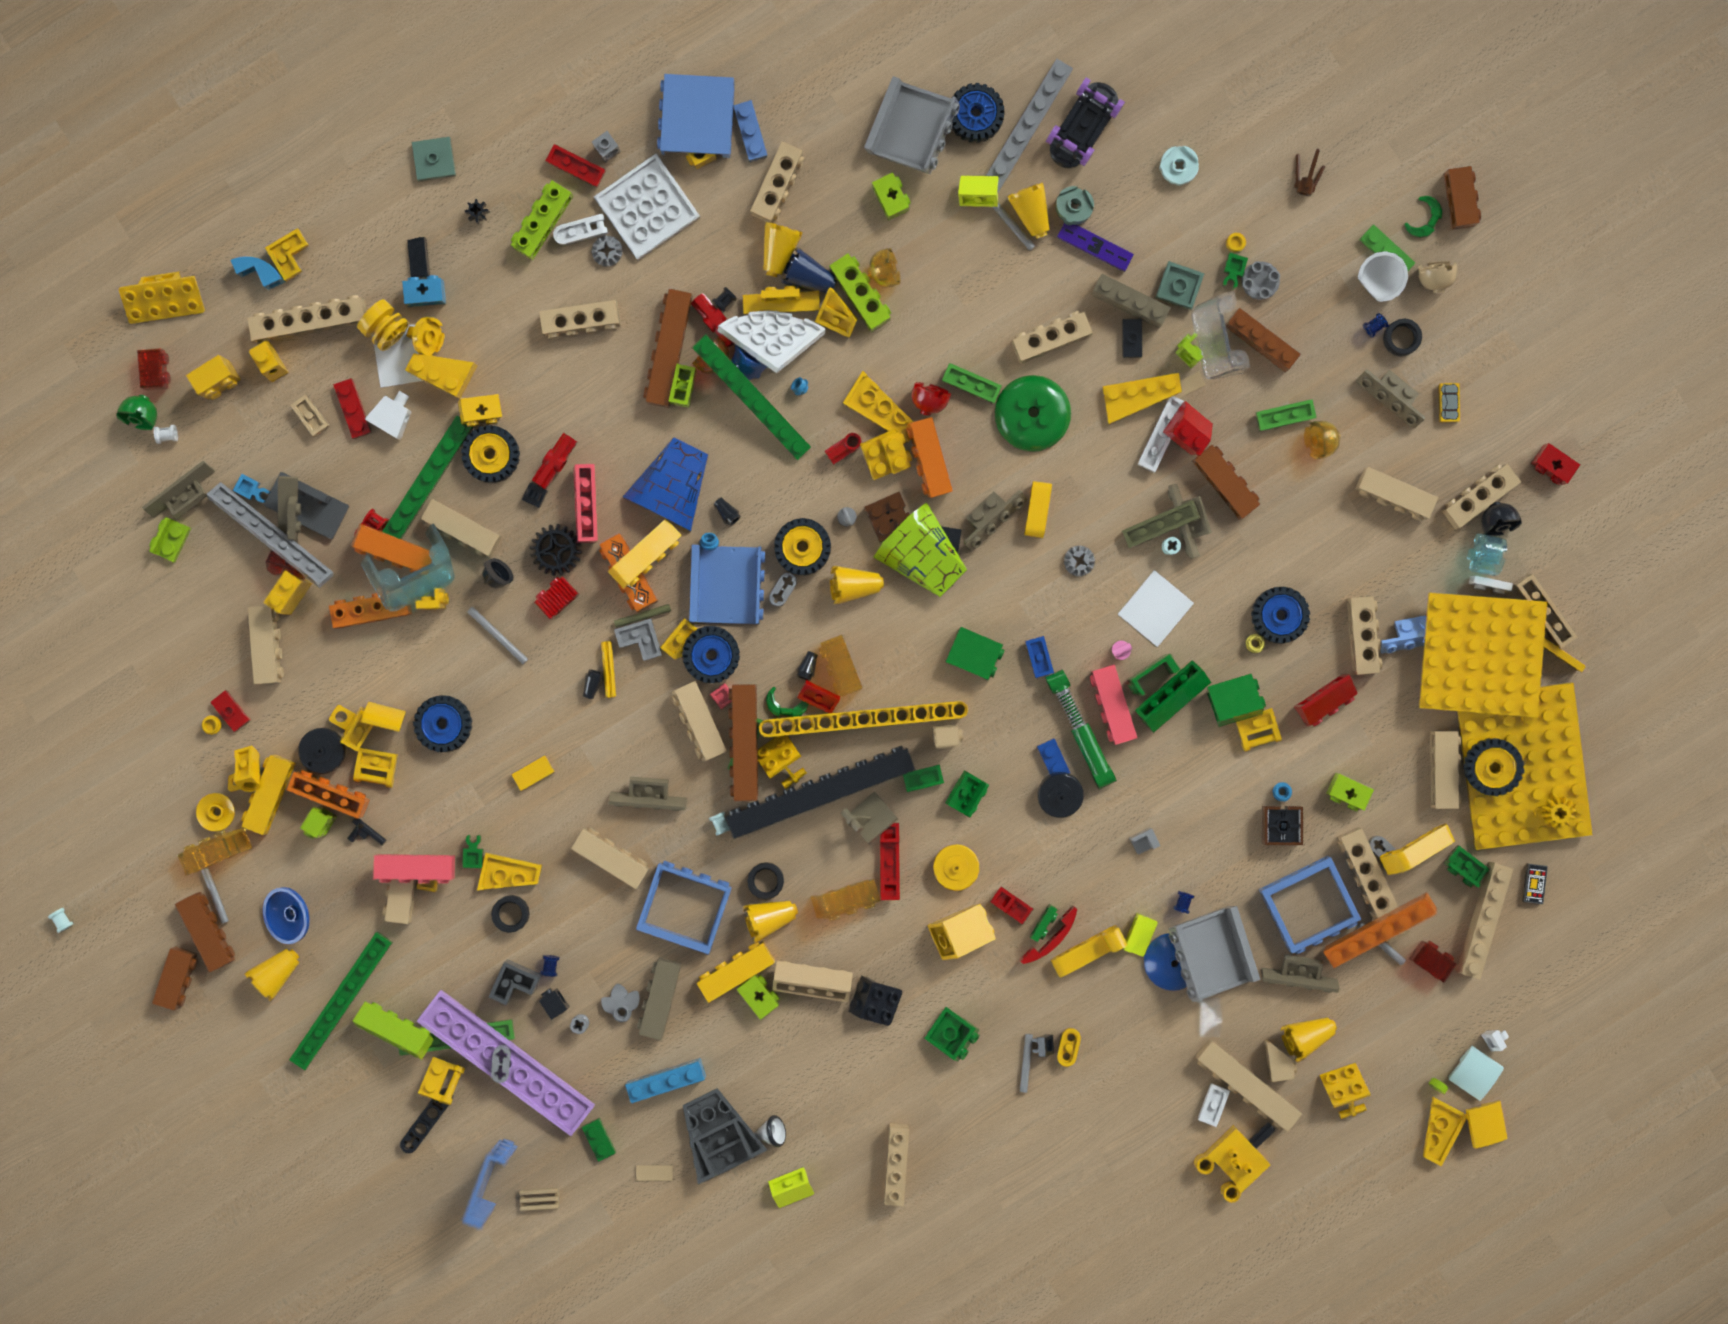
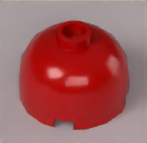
M924 382L914 383L912 402L916 408L920 409L921 414L931 416L932 413H939L947 407L951 396L948 390L933 384L923 386Z

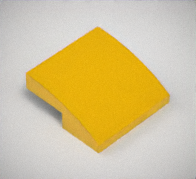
M368 701L361 722L399 732L406 711Z
M1501 1101L1484 1103L1479 1107L1466 1109L1473 1148L1489 1146L1508 1139Z

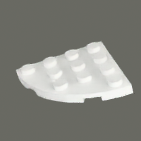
M778 311L749 312L747 316L732 317L718 326V332L775 373H778L821 338L826 330L809 319L801 320L792 317L790 313Z

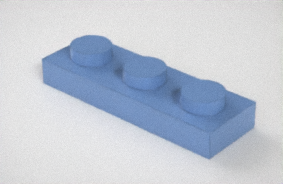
M752 100L733 105L749 162L768 157Z

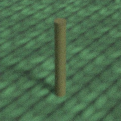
M669 604L614 620L617 628L670 612L671 608Z

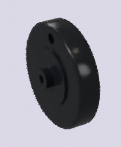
M316 728L307 732L302 737L298 747V756L302 765L307 770L316 774H326L335 771L341 766L346 755V746L340 742L341 736L329 728Z
M1055 772L1046 776L1041 781L1037 791V798L1040 807L1046 814L1056 818H1065L1079 810L1084 800V791L1080 781L1072 774Z

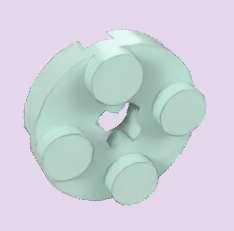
M1187 146L1171 147L1164 153L1161 159L1160 171L1163 177L1171 184L1177 186L1187 184L1194 179L1198 172V157ZM1176 161L1178 163L1181 161L1184 163L1183 170L1175 168Z

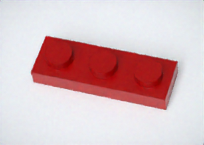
M556 144L553 145L545 160L548 164L598 188L606 172L605 169Z
M350 378L333 384L352 438L356 439L372 433L368 421L365 420L366 414L353 379Z

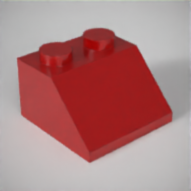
M1184 401L1163 433L1188 454L1201 456L1211 441L1213 423Z

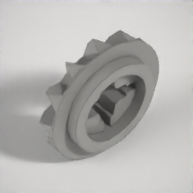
M605 235L597 238L595 243H593L591 252L598 264L612 266L620 260L622 246L613 236ZM605 243H607L609 249H612L609 252L608 258L604 252H601L605 249Z
M1081 545L1069 549L1064 558V565L1067 571L1075 576L1087 575L1093 569L1095 563L1094 554L1091 550ZM1084 554L1083 561L1087 565L1080 564L1075 568L1077 561L1072 556L1079 558Z

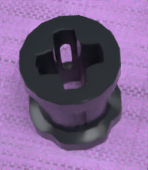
M727 287L723 289L724 291L716 299L712 300L722 312L726 311L725 308L733 300H737L736 296Z

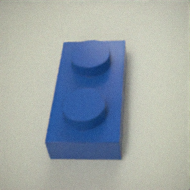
M1044 636L1025 641L1035 678L1054 673Z
M1055 738L1037 746L1049 774L1055 772L1070 773Z

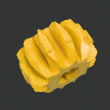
M1554 796V802L1547 799L1549 806H1542L1543 809L1547 810V812L1542 813L1543 817H1547L1544 822L1546 824L1551 823L1552 828H1556L1558 825L1560 829H1563L1564 823L1570 826L1569 819H1575V816L1571 815V813L1576 812L1575 808H1570L1573 802L1567 801V798L1564 796L1561 799L1558 796ZM1558 808L1562 810V814L1559 813L1560 816L1555 814L1556 811L1558 812Z

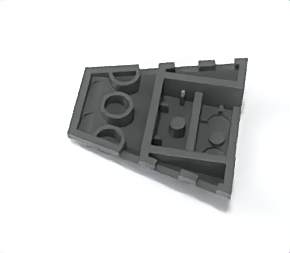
M718 1088L683 1105L698 1185L767 1151L766 1147Z

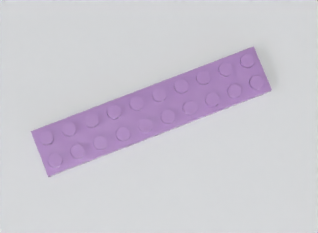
M442 990L438 992L416 1021L490 1077H492L494 1049L499 1045L508 1046L511 1050L510 1073L508 1079L500 1084L570 1136L573 1135L595 1106L593 1102ZM500 1050L497 1055H500V1062H503L504 1056L507 1055L504 1053V1050ZM499 1066L498 1072H495V1074L499 1075V1078L506 1074L502 1072L503 1066Z

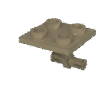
M875 791L852 812H849L847 808L841 812V815L847 820L848 826H852L857 833H860L869 845L898 820Z

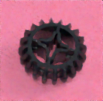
M556 524L555 530L552 525L548 526L549 531L544 527L541 528L544 534L541 535L539 532H536V536L539 539H532V542L537 544L536 546H530L531 550H536V553L530 554L531 557H537L533 563L535 565L541 563L538 566L539 570L546 567L544 570L545 574L552 570V576H556L557 570L561 576L564 575V568L567 573H570L571 571L568 566L571 565L573 568H576V564L573 561H580L581 559L575 556L576 554H582L581 550H576L577 547L582 546L581 543H575L577 536L571 537L574 531L570 530L566 533L568 530L567 526H564L561 531L560 524ZM556 534L565 536L570 544L560 545L558 539H556ZM550 536L549 547L541 550L543 542ZM555 544L558 548H563L558 551L557 556L555 555L556 553L549 552L555 549ZM571 550L568 560L562 564V555ZM552 555L554 561H556V566L547 564L542 556Z

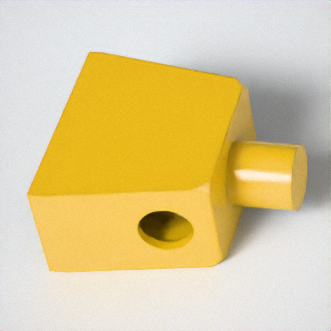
M264 341L249 350L262 375L271 382L288 374L286 367L270 341Z

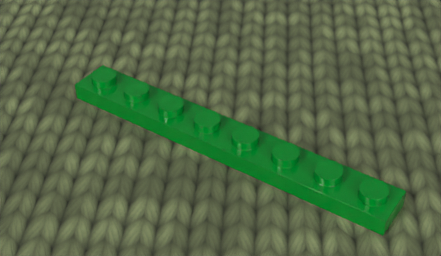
M706 334L691 347L796 460L811 448L803 437Z
M456 416L383 529V533L402 539L463 445L466 437L473 429V427H467V424L462 425L459 416Z
M379 932L374 934L289 1059L291 1062L304 1071L307 1070L392 945V941Z

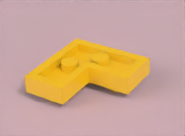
M297 228L268 245L265 249L284 281L287 282L302 273L293 255L309 245L301 231Z

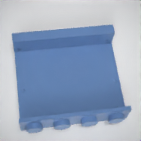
M664 74V80H661L660 84L663 99H660L659 102L662 118L658 120V129L661 130V137L657 139V149H660L662 155H665V152L720 154L723 158L731 159L734 78Z
M692 545L689 622L760 624L764 614V609H760V601H764V590L761 589V582L765 580V570H761V563H765V551H762V547L718 546L713 550H705L700 545Z
M507 1139L499 1140L487 1155L462 1221L463 1223L481 1229L494 1211L496 1203L482 1199L495 1162L505 1165L516 1151L518 1146L514 1145L513 1141Z

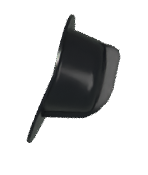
M493 558L484 562L485 568L483 569L482 576L485 580V585L488 584L492 588L497 589L513 581L514 576L511 569L500 559Z

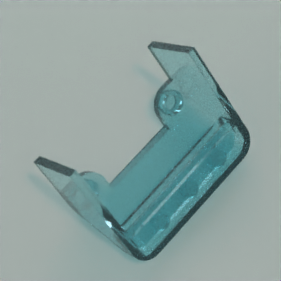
M434 524L430 525L425 533L432 544L429 556L433 563L399 579L397 573L392 569H383L378 572L369 555L363 559L361 566L387 610L392 612L398 611L420 600L421 597L434 593L435 588L442 589L450 585L454 580L449 550Z

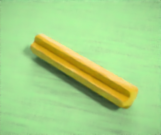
M604 641L601 642L605 696L606 698L616 697L612 642Z

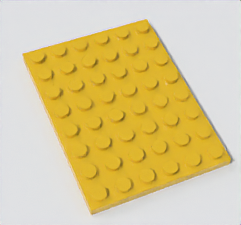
M1574 683L1541 686L1538 718L1457 711L1463 761L1468 755L1467 752L1472 749L1474 744L1488 738L1502 739L1511 743L1519 750L1524 761L1523 768L1525 770L1522 774V781H1519L1517 788H1513V791L1507 792L1506 795L1489 796L1480 793L1469 784L1466 778L1475 850L1593 835ZM1497 762L1490 765L1491 772L1498 769ZM1554 796H1558L1559 799L1563 796L1566 797L1567 801L1573 802L1570 808L1576 809V812L1571 813V815L1575 816V819H1569L1570 826L1564 823L1563 829H1560L1558 825L1556 828H1552L1551 823L1546 824L1544 822L1547 817L1542 816L1543 812H1547L1542 806H1549L1547 799L1554 802ZM1558 808V812L1556 811L1555 814L1560 816L1559 813L1562 814V810Z

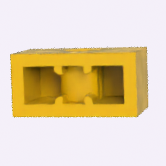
M499 394L462 398L458 401L461 424H467V427L478 426L479 422H486L487 425L498 423L497 420L502 418ZM479 407L480 410H484V413L482 415L480 414V412H476V410Z

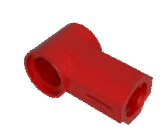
M849 433L845 438L824 452L832 464L835 465L860 448L861 438L856 433ZM849 438H856L858 445L850 447L847 443Z

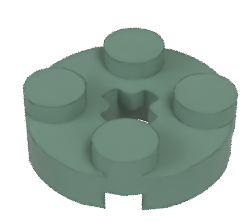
M1077 186L1063 189L1055 201L1056 213L1066 225H1079L1086 222L1094 208V200L1091 194L1085 189H1078ZM1071 202L1079 204L1077 209L1071 207Z

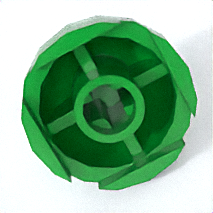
M145 395L130 396L121 402L116 416L127 425L130 422L137 424L135 426L137 429L152 430L157 421V408Z

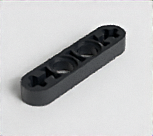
M447 1088L441 1089L439 1094H445ZM432 1099L401 1140L400 1147L405 1153L414 1152L449 1105L442 1103L439 1106L437 1105L438 1101ZM429 1108L437 1110L438 1115L436 1118L428 1116ZM419 1123L426 1126V1132L423 1134L418 1133L416 1130V1126ZM413 1136L418 1137L412 1143L414 1147H406V1141H410Z

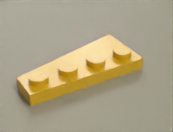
M862 371L843 404L887 431L897 430L904 435L906 443H909L911 439L907 437L906 428H908L907 423L913 421Z
M1179 373L1103 386L1108 423L1110 425L1122 418H1126L1140 410H1144L1149 406L1182 393Z

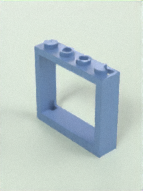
M1325 856L1258 889L1288 951L1291 953L1299 954L1306 950L1305 947L1311 944L1313 946L1323 942V938L1327 936L1334 937L1341 933V929L1345 927L1350 929L1361 920L1335 864L1329 856ZM1328 867L1349 909L1351 917L1294 944L1270 895Z
M668 861L659 863L636 930L709 954L732 887L729 886V882L718 879V882L710 880L711 876L700 873V876L693 874V870L689 868H675V864ZM663 871L724 891L707 943L646 923Z

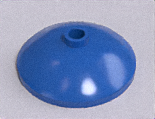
M279 887L268 893L263 903V919L270 934L277 941L284 944H294L302 940L309 928V911L303 898L296 891L288 887Z
M1169 933L1158 936L1149 944L1144 955V968L1147 976L1155 985L1165 990L1176 991L1186 988L1187 984L1181 976L1182 969L1180 963L1178 962L1175 967L1171 965V962L1177 959L1175 957L1176 950L1174 944L1170 941Z

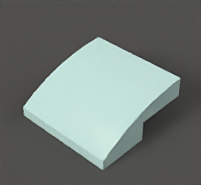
M1471 1046L1460 1058V1063L1448 1078L1451 1082L1481 1101L1494 1085L1504 1067Z

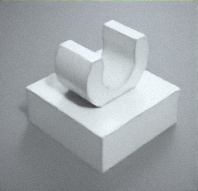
M1491 1030L1482 1034L1490 1051H1502L1507 1047L1504 1040L1509 1038L1505 1030L1502 1032Z

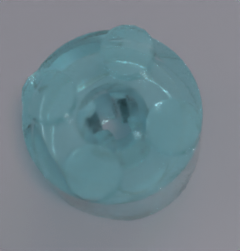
M1477 533L1474 547L1469 549L1467 556L1471 560L1469 570L1491 576L1499 575L1506 559L1502 557L1503 552H1507V541L1502 538Z

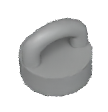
M845 507L838 512V521L842 526L848 527L855 523L856 513L852 508Z

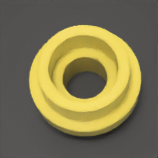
M1252 634L1246 639V648L1252 653H1259L1265 647V640L1259 634ZM1253 640L1258 642L1257 647L1252 646Z

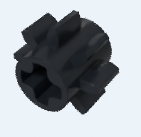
M475 199L474 203H467L469 208L464 211L466 214H470L468 217L470 222L475 219L477 224L483 219L487 221L485 216L490 211L484 209L486 206L485 202L480 204ZM479 208L481 211L478 212V215H475L474 212Z

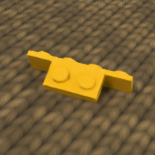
M785 286L781 290H777L776 287H766L765 290H761V294L743 295L744 315L755 311L804 312L820 310L819 291L800 292V289H796V286Z

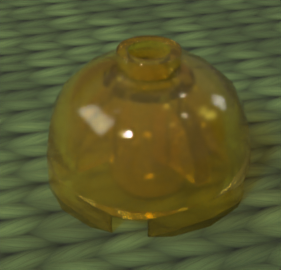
M885 248L876 252L870 259V267L867 268L869 278H873L876 284L886 288L901 283L900 271H897L896 264H898L897 259L891 248Z
M1328 421L1310 422V426L1306 427L1304 431L1306 448L1310 447L1312 452L1309 453L1310 456L1314 459L1330 457L1338 450L1341 439L1339 431L1334 424Z

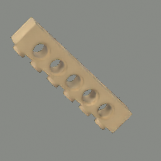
M358 295L348 296L347 300L342 301L340 299H331L326 304L315 302L309 304L310 307L293 306L288 311L277 309L273 310L272 314H253V317L247 318L251 341L257 344L264 341H274L357 325L367 311L365 300ZM345 307H349V314L342 316V310ZM330 311V318L323 319L324 312ZM311 314L312 320L309 323H305V316ZM293 318L292 325L287 327L285 324L286 320ZM273 321L274 327L271 330H267V324Z
M1357 827L1337 836L1339 840L1337 842L1338 848L1347 857L1345 863L1348 869L1354 872L1355 877H1353L1356 886L1360 887L1363 892L1361 895L1365 905H1369L1371 909L1369 914L1372 921L1398 908L1363 829ZM1354 846L1360 848V852L1356 856L1352 854ZM1363 863H1366L1368 866V870L1365 873L1360 872V866ZM1370 881H1375L1376 887L1370 891L1368 884ZM1379 898L1384 900V905L1381 908L1376 906V901ZM1409 929L1390 938L1386 942L1391 943L1410 934Z

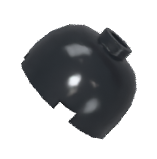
M1494 502L1483 513L1481 524L1483 532L1487 537L1504 535L1502 531L1508 529L1510 532L1520 527L1522 521L1517 509L1512 505Z

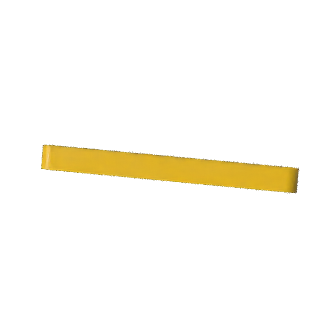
M962 701L766 719L760 723L759 731L765 737L959 719L967 715L968 707ZM957 704L963 706L964 710L961 715L954 713V707ZM938 706H942L945 710L942 717L935 715V709ZM918 708H923L926 712L925 717L922 719L916 717L915 713ZM899 710H904L907 714L906 719L903 721L898 720L896 717ZM882 711L886 712L888 716L887 720L883 723L877 719L878 713ZM862 713L867 714L869 718L866 724H860L858 721V717ZM843 715L849 717V724L847 726L839 724V718ZM823 717L830 719V726L828 728L820 726V720ZM803 719L811 721V727L808 730H803L800 726ZM784 721L792 723V729L789 732H784L781 728V724ZM765 723L773 725V730L769 734L762 731V726Z

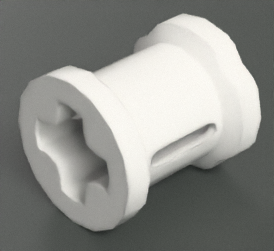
M170 425V427L166 428L154 427L156 443L161 444L163 441L170 440L178 441L176 426Z

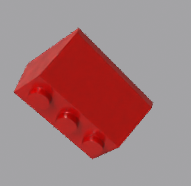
M1349 674L1340 675L1295 705L1294 708L1306 726L1312 725L1315 727L1323 721L1322 718L1327 714L1331 716L1339 711L1338 707L1343 703L1348 705L1354 701V696L1358 693Z

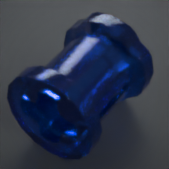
M1377 313L1374 319L1363 324L1364 330L1371 338L1375 337V333L1382 328L1389 326L1381 313Z
M1178 891L1179 897L1173 909L1189 914L1190 903L1195 896Z
M543 955L544 965L540 975L557 977V961L560 960V957Z

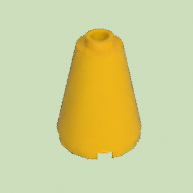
M1043 182L1019 190L1018 193L1008 195L1007 198L1030 235L1036 236V239L1047 235L1046 231L1050 230Z
M770 222L765 223L763 270L767 271L766 275L777 277L778 274L782 275L803 232Z
M840 566L831 567L830 574H834V577L830 580V593L832 600H835L834 604H841L879 593L884 587L883 577H880L879 573Z
M791 901L743 906V912L747 911L748 915L744 917L751 938L755 937L754 942L761 941L795 920L796 914H798L795 903L792 904Z
M286 948L249 969L244 974L252 980L251 983L259 992L271 1001L300 963L297 960L300 956L293 949L289 951Z
M1328 1017L1287 1024L1280 1029V1031L1284 1030V1035L1281 1038L1289 1055H1294L1297 1058L1294 1060L1300 1062L1336 1034L1337 1026Z

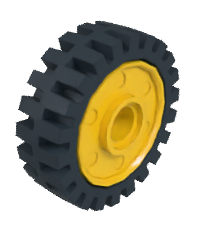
M491 425L481 426L478 429H474L470 435L468 434L466 441L463 442V449H461L463 465L474 478L487 483H497L506 480L517 469V464L520 461L519 446L515 438L505 429ZM493 449L495 456L492 459H488L486 454L489 450Z
M799 518L789 521L781 527L775 538L774 551L778 562L784 569L796 575H809L820 570L828 561L831 552V541L827 531L819 523L811 519ZM800 542L808 544V549L805 552H800L797 549V545Z
M1488 738L1474 744L1472 749L1467 752L1468 755L1464 759V774L1469 784L1480 793L1489 796L1506 795L1507 792H1512L1513 788H1517L1519 781H1522V774L1525 770L1523 768V757L1519 750L1511 743L1502 739ZM1497 762L1498 769L1491 772L1490 765Z

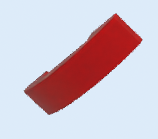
M893 823L880 835L881 900H900L899 823Z
M1072 906L1060 918L1064 925L1039 951L1032 946L1019 959L1020 962L1027 964L1036 961L1054 950L1069 933L1075 921L1077 909Z

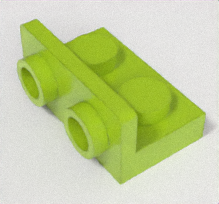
M1196 333L1192 336L1188 334L1177 345L1179 349L1175 352L1191 369L1204 357L1201 354L1200 348L1191 344L1198 336Z
M165 517L158 525L159 531L156 537H153L149 544V547H151L149 552L175 563L192 528L174 519Z

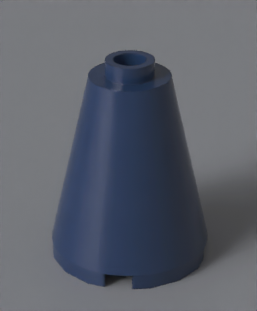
M796 248L797 254H792L784 270V274L787 275L785 279H781V283L827 293L830 287L834 289L837 282L834 280L835 275L803 250Z

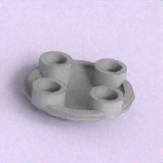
M1256 261L1249 265L1242 277V287L1245 293L1257 300L1273 296L1280 284V273L1270 263Z

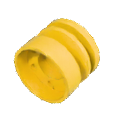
M384 299L371 306L357 324V329L366 337L373 336L372 343L377 345L381 351L389 349L398 342L409 327V322L405 318L402 319L400 313L394 314L395 308Z

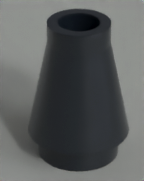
M722 497L715 501L714 506L718 510L724 524L732 526L741 518L739 511Z
M807 651L806 656L796 670L797 677L811 681L815 675L818 657L816 653Z
M589 669L588 673L585 674L584 697L594 699L597 690L604 680L602 678L603 673Z

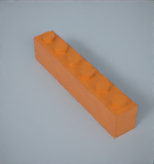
M1426 892L1326 945L1324 954L1332 967L1335 968L1436 915L1437 907Z

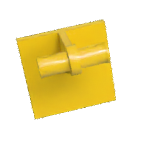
M788 735L776 736L758 749V761L770 779L783 769L789 773L790 777L781 782L785 789L794 782L798 783L801 777L808 774L803 767L795 773L789 769L788 766L799 759L801 755Z
M1356 1063L1319 1075L1333 1107L1336 1108L1348 1104V1109L1338 1111L1340 1119L1349 1116L1355 1117L1356 1114L1367 1111L1364 1103L1354 1106V1101L1371 1096Z

